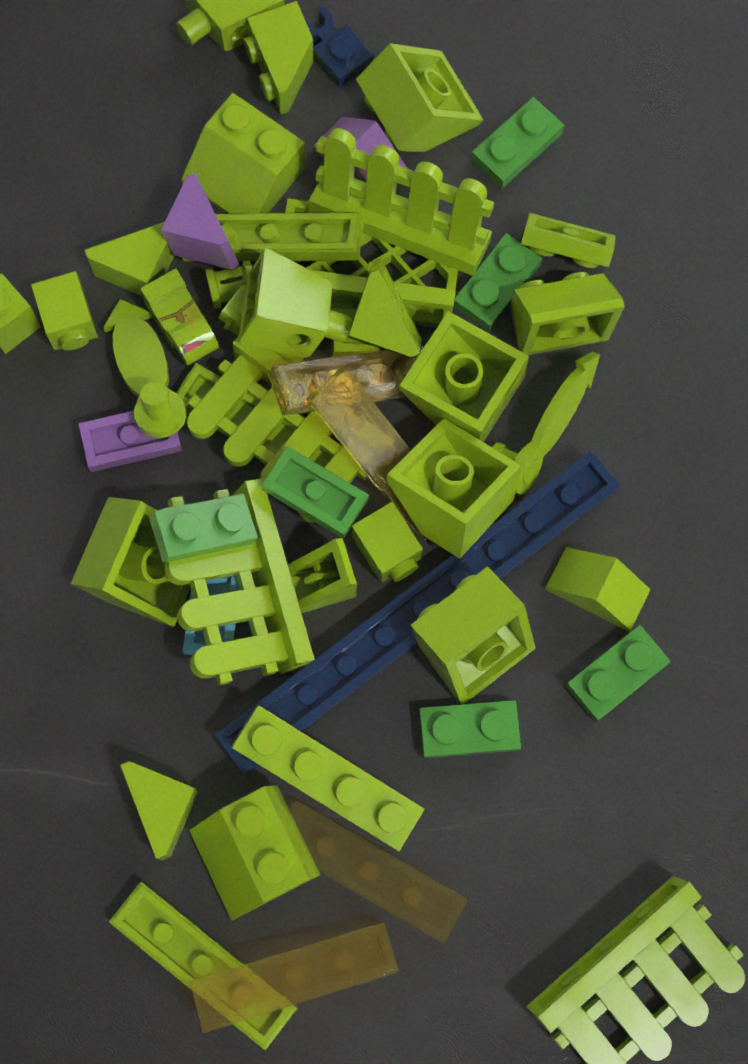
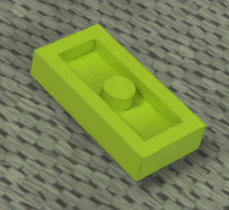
M529 213L521 244L529 246L530 250L539 255L554 256L556 253L571 257L575 263L584 267L596 268L598 265L609 267L614 252L616 235Z

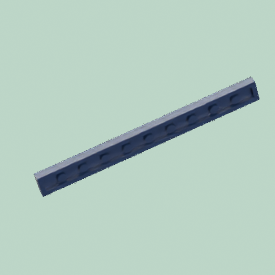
M590 450L491 525L460 559L454 555L450 556L215 735L246 776L258 767L259 764L233 749L231 745L256 705L261 706L303 732L418 644L411 624L417 620L425 608L433 604H439L455 591L463 579L471 575H477L487 566L500 580L614 494L621 485L594 452Z

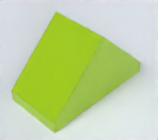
M165 222L86 249L85 252L94 276L142 296L140 288L165 275L175 256L161 232Z
M382 258L372 263L352 321L349 336L413 357L420 354L422 338Z
M343 538L334 539L288 564L301 614L356 597L357 583Z
M569 547L564 549L545 587V590L628 632L631 631L651 590L617 558Z
M131 761L121 765L155 857L158 860L167 859L172 856L199 791Z

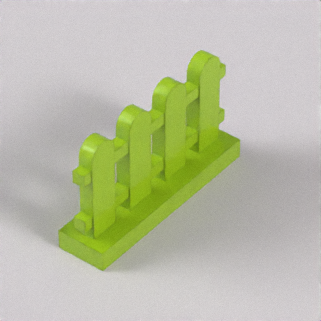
M341 128L332 129L328 137H320L316 144V152L324 154V166L320 165L316 172L318 184L308 201V212H361L364 220V234L474 276L492 235V231L481 227L482 217H490L495 203L486 199L487 189L482 183L469 178L462 180L458 188L443 183L441 169L430 162H420L415 171L399 166V155L395 150L386 145L375 146L371 154L356 149L354 136ZM355 167L367 171L366 182L354 178ZM397 183L410 187L409 199L396 194ZM440 199L454 204L452 216L438 211Z
M239 336L232 343L234 363L231 364L225 359L218 367V372L222 374V377L204 398L201 399L195 394L188 402V407L192 409L187 418V425L191 435L198 439H206L219 429L229 437L224 445V455L227 462L233 466L240 467L246 465L255 456L266 465L261 472V479L263 478V481H265L287 446L310 460L321 448L333 457L325 466V469L349 483L356 476L365 481L372 471V468L366 465L368 461L379 468L390 454L391 438L344 403L331 399L319 385L318 388L325 405L324 407L302 410L308 415L306 418H303L295 411L283 412L271 376L301 371L274 351L239 344ZM305 374L273 377L285 411L293 410L295 406L299 409L303 408L301 407L302 403L305 404V408L320 406L316 403L317 399L321 401L316 383ZM295 376H299L300 380L296 381ZM294 377L293 381L290 380V382L286 378ZM276 378H279L281 383H277ZM258 380H262L264 383L270 386L271 389L267 391L265 388H263L261 385L257 383ZM295 385H299L303 390L302 402L293 392ZM311 386L313 388L316 387L315 389H317V393H315V395L313 393L311 394V391H308L310 390L309 388H311ZM248 393L259 403L238 427L227 417ZM281 393H286V397H282ZM285 404H288L290 408L286 409ZM284 420L296 430L279 451L274 454L263 445ZM333 433L345 442L343 446L330 438V435ZM299 513L300 517L307 522H314L308 517Z
M263 478L245 481L233 494H244L258 536V539L253 544L167 562L165 566L167 579L175 585L190 584L194 599L187 601L178 610V623L183 629L190 632L202 630L207 645L198 649L191 656L190 668L199 678L215 677L217 686L232 682L231 673L261 667L263 676L275 674L277 671H279L280 675L297 672L315 660L267 493L262 490ZM228 489L219 490L213 494L214 499L229 496ZM183 497L171 498L168 501V508L185 505ZM236 576L239 591L209 596L206 581ZM245 621L249 622L252 637L222 643L218 627Z
M672 876L526 1007L535 1019L550 1033L558 1028L559 1031L552 1036L554 1041L562 1050L571 1044L586 1064H626L639 1050L649 1059L660 1061L669 1055L672 1047L671 1039L663 1028L676 1016L680 1021L691 1027L700 1026L706 1021L709 1009L701 994L710 985L714 984L717 988L727 993H735L743 987L745 973L737 962L743 956V953L732 943L725 948L705 923L712 916L711 913L702 904H699L695 909L693 908V905L702 898L689 881ZM669 928L670 931L657 942L656 938ZM679 944L685 947L702 969L690 982L668 955ZM633 961V964L621 975L618 973L629 962ZM644 976L665 1001V1004L653 1015L631 989ZM595 994L597 997L582 1009L580 1006ZM606 1010L610 1012L629 1036L616 1049L613 1048L593 1023Z

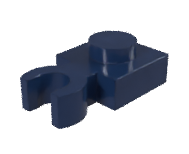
M321 7L318 9V18L323 24L322 27L314 28L305 20L313 37V44L316 45L313 47V58L340 88L362 73L373 62L374 55L348 24L337 31L334 28L331 12Z

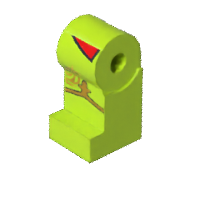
M177 268L140 288L147 309L152 313V317L172 348H175L186 366L191 365L219 348L213 331L188 292Z

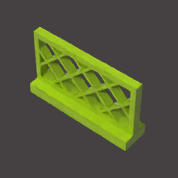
M288 198L285 213H311L308 212V201ZM362 233L361 246L373 240L384 253L375 260L382 258L385 265L392 262L403 275L394 284L414 324L437 328L448 311L453 312L458 270L431 259L411 270L400 257L408 250L398 246L392 248L387 242ZM360 256L359 261H352L359 270L350 275L334 272L330 265L337 261H313V264L306 267L312 272L328 279L332 284L330 309L357 310L373 261L367 264ZM436 268L447 280L446 289L425 286L419 278Z

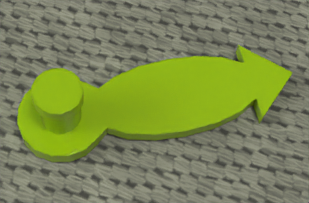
M120 299L103 329L105 333L114 330L113 351L118 369L128 388L138 397L134 408L136 425L142 433L149 437H169L177 433L185 423L187 417L185 404L178 394L167 388L169 384V370L163 347L157 334L144 321L153 318L152 313Z
M591 352L575 361L577 368L567 377L551 400L535 430L532 441L522 448L519 453L510 450L507 445L500 442L493 445L492 448L521 465L516 494H525L534 484L542 467L543 457L551 450L566 429L584 396L586 388H591L600 354Z

